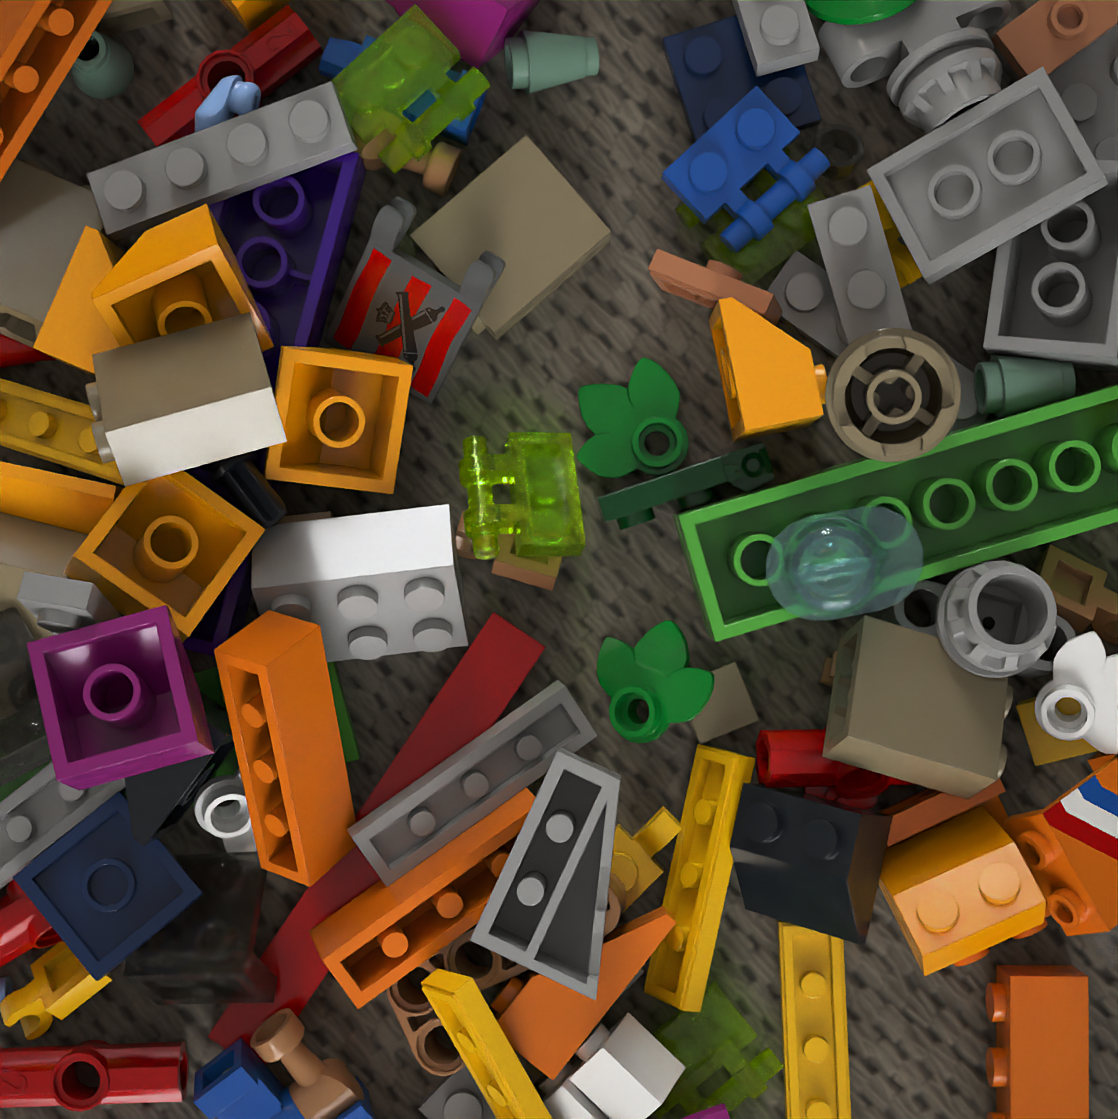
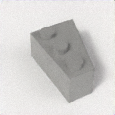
M560 748L556 752L470 941L596 1000L621 775L566 749Z

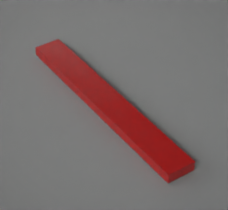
M493 612L355 816L356 823L492 727L546 646ZM355 846L316 883L306 889L208 1035V1038L224 1049H227L242 1038L266 1065L267 1062L250 1046V1040L255 1031L270 1016L285 1008L291 1009L298 1017L329 971L321 960L309 931L381 880L358 846Z

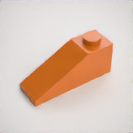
M661 906L613 929L612 932L604 936L596 1000L533 970H530L523 981L517 976L509 978L497 993L490 1006L498 1012L494 1017L511 1047L551 1080H554L677 923L674 914L665 906Z

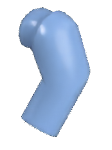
M239 75L222 78L196 110L195 132L230 120L235 113L240 116L258 109L261 101L259 87L252 82H243L242 77Z

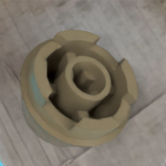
M903 328L879 329L867 333L850 343L834 362L829 372L825 389L827 414L831 425L841 440L855 452L867 458L884 462H900L914 459L936 447L954 425L961 402V386L958 372L946 351L926 335Z

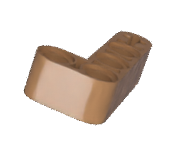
M612 872L604 936L612 932L617 925L627 901L625 885ZM477 924L418 966L424 968L430 974L438 968L472 977L480 991L529 970V968L491 951L493 957V965L481 967L470 962L465 953V942L470 941ZM405 975L387 988L388 999L412 1052L421 1067L429 1073L439 1076L452 1075L461 1070L465 1063L457 1049H447L436 1039L435 1027L443 1025L424 992L413 986L409 975Z

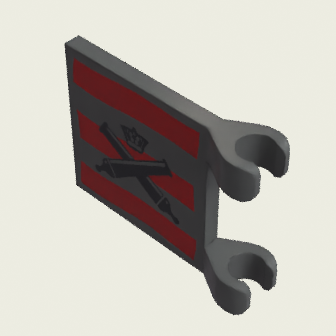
M396 196L390 205H386L379 210L375 218L368 244L324 341L337 349L396 357L413 365L409 392L431 405L443 386L485 301L500 278L506 264L502 258L486 250L480 255L479 260H475L469 266L462 284L459 286L398 249L397 247L410 227L417 210L413 204Z

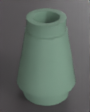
M94 30L71 67V73L74 82L82 92L94 98L107 99L119 95L128 87L134 73V62L131 53L123 43Z
M520 30L519 37L505 38L504 64L510 90L524 89V92L528 95L579 80L586 76L597 75L599 72V52L595 37Z
M992 355L989 362H979L975 366L974 393L978 410L981 414L994 413L998 419L1074 397L1076 378L1071 362Z

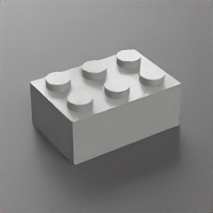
M1096 160L1107 179L1108 185L997 246L983 348L990 356L1005 355L1071 362L1074 369L1118 372L1117 160Z
M449 504L275 524L263 532L252 548L251 590L259 615L261 616L266 611L271 610L320 625L327 662L351 659L372 660L384 655L418 651L439 652L446 648L468 646L464 586Z

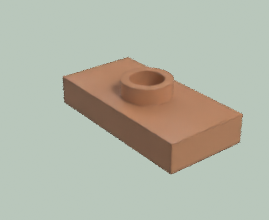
M1040 0L996 32L991 40L1020 79L1042 66L1049 76L1118 25V0Z
M657 249L648 267L650 275L661 290L714 310L719 299L733 297L775 326L783 312L773 293L742 282L743 275L724 263L708 260L706 266L703 267Z

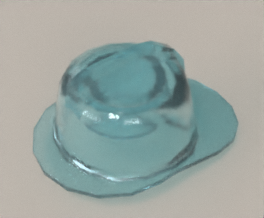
M857 507L809 516L793 522L775 537L766 557V579L773 597L788 612L806 620L839 619L881 611L898 604L915 588L923 570V547L916 529L902 515L884 507Z

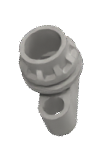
M916 0L903 11L872 23L843 25L826 21L819 30L818 39L845 87H862L890 75L886 90L892 103L899 107L906 123L924 130L927 135L1002 90L1000 87L1003 72L1002 63L993 51V42L988 33L998 27L1008 17L1011 11V3L1009 0Z
M1005 560L984 562L967 568L956 575L947 585L929 580H921L905 585L886 601L882 610L883 621L939 637L944 650L955 663L968 672L987 678H1003L1018 675L1034 679L1046 676L1053 672L1054 657L1065 642L1076 636L1071 625L1057 615L1055 598L1048 584L1038 574L1025 566ZM906 598L918 599L926 605L930 614L928 627H918L908 621L904 614ZM1051 644L1052 655L1050 660L1044 661L1039 659Z

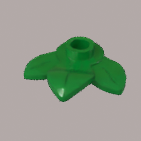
M646 357L641 358L632 372L628 388L604 383L584 385L579 388L578 400L581 416L594 436L587 440L580 448L576 458L588 470L606 478H620L637 469L648 475L659 476L668 474L681 465L687 455L689 442L684 426L676 419L680 392L674 380L659 364ZM661 433L667 438L669 447L666 453L654 456L647 452L644 441L649 434Z
M665 620L651 628L640 639L634 649L629 644L613 637H606L601 646L597 660V677L600 685L611 698L609 718L615 730L630 742H652L665 733L670 723H682L693 720L702 712L712 695L715 682L714 674L702 668L688 667L690 661L688 644L683 632L674 621ZM641 700H645L649 708V717L646 722H643L636 712L637 705Z

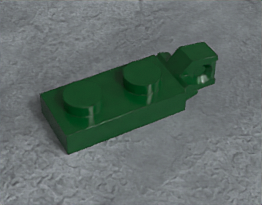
M759 442L595 497L594 500L602 522L606 523L616 519L619 529L623 530L655 519L653 506L676 499L681 510L715 499L713 486L725 483L742 492H749L775 477L764 443Z

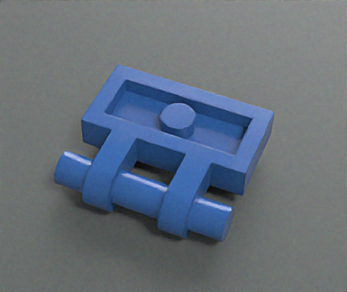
M756 85L663 171L661 179L704 225L724 208L735 221L720 233L719 237L727 248L737 254L752 239L760 241L774 228L772 220L794 200L802 202L816 189L814 181L830 167V162L815 147L798 162L791 160L783 152L798 138L800 131ZM766 169L777 182L754 202L748 199L741 190Z

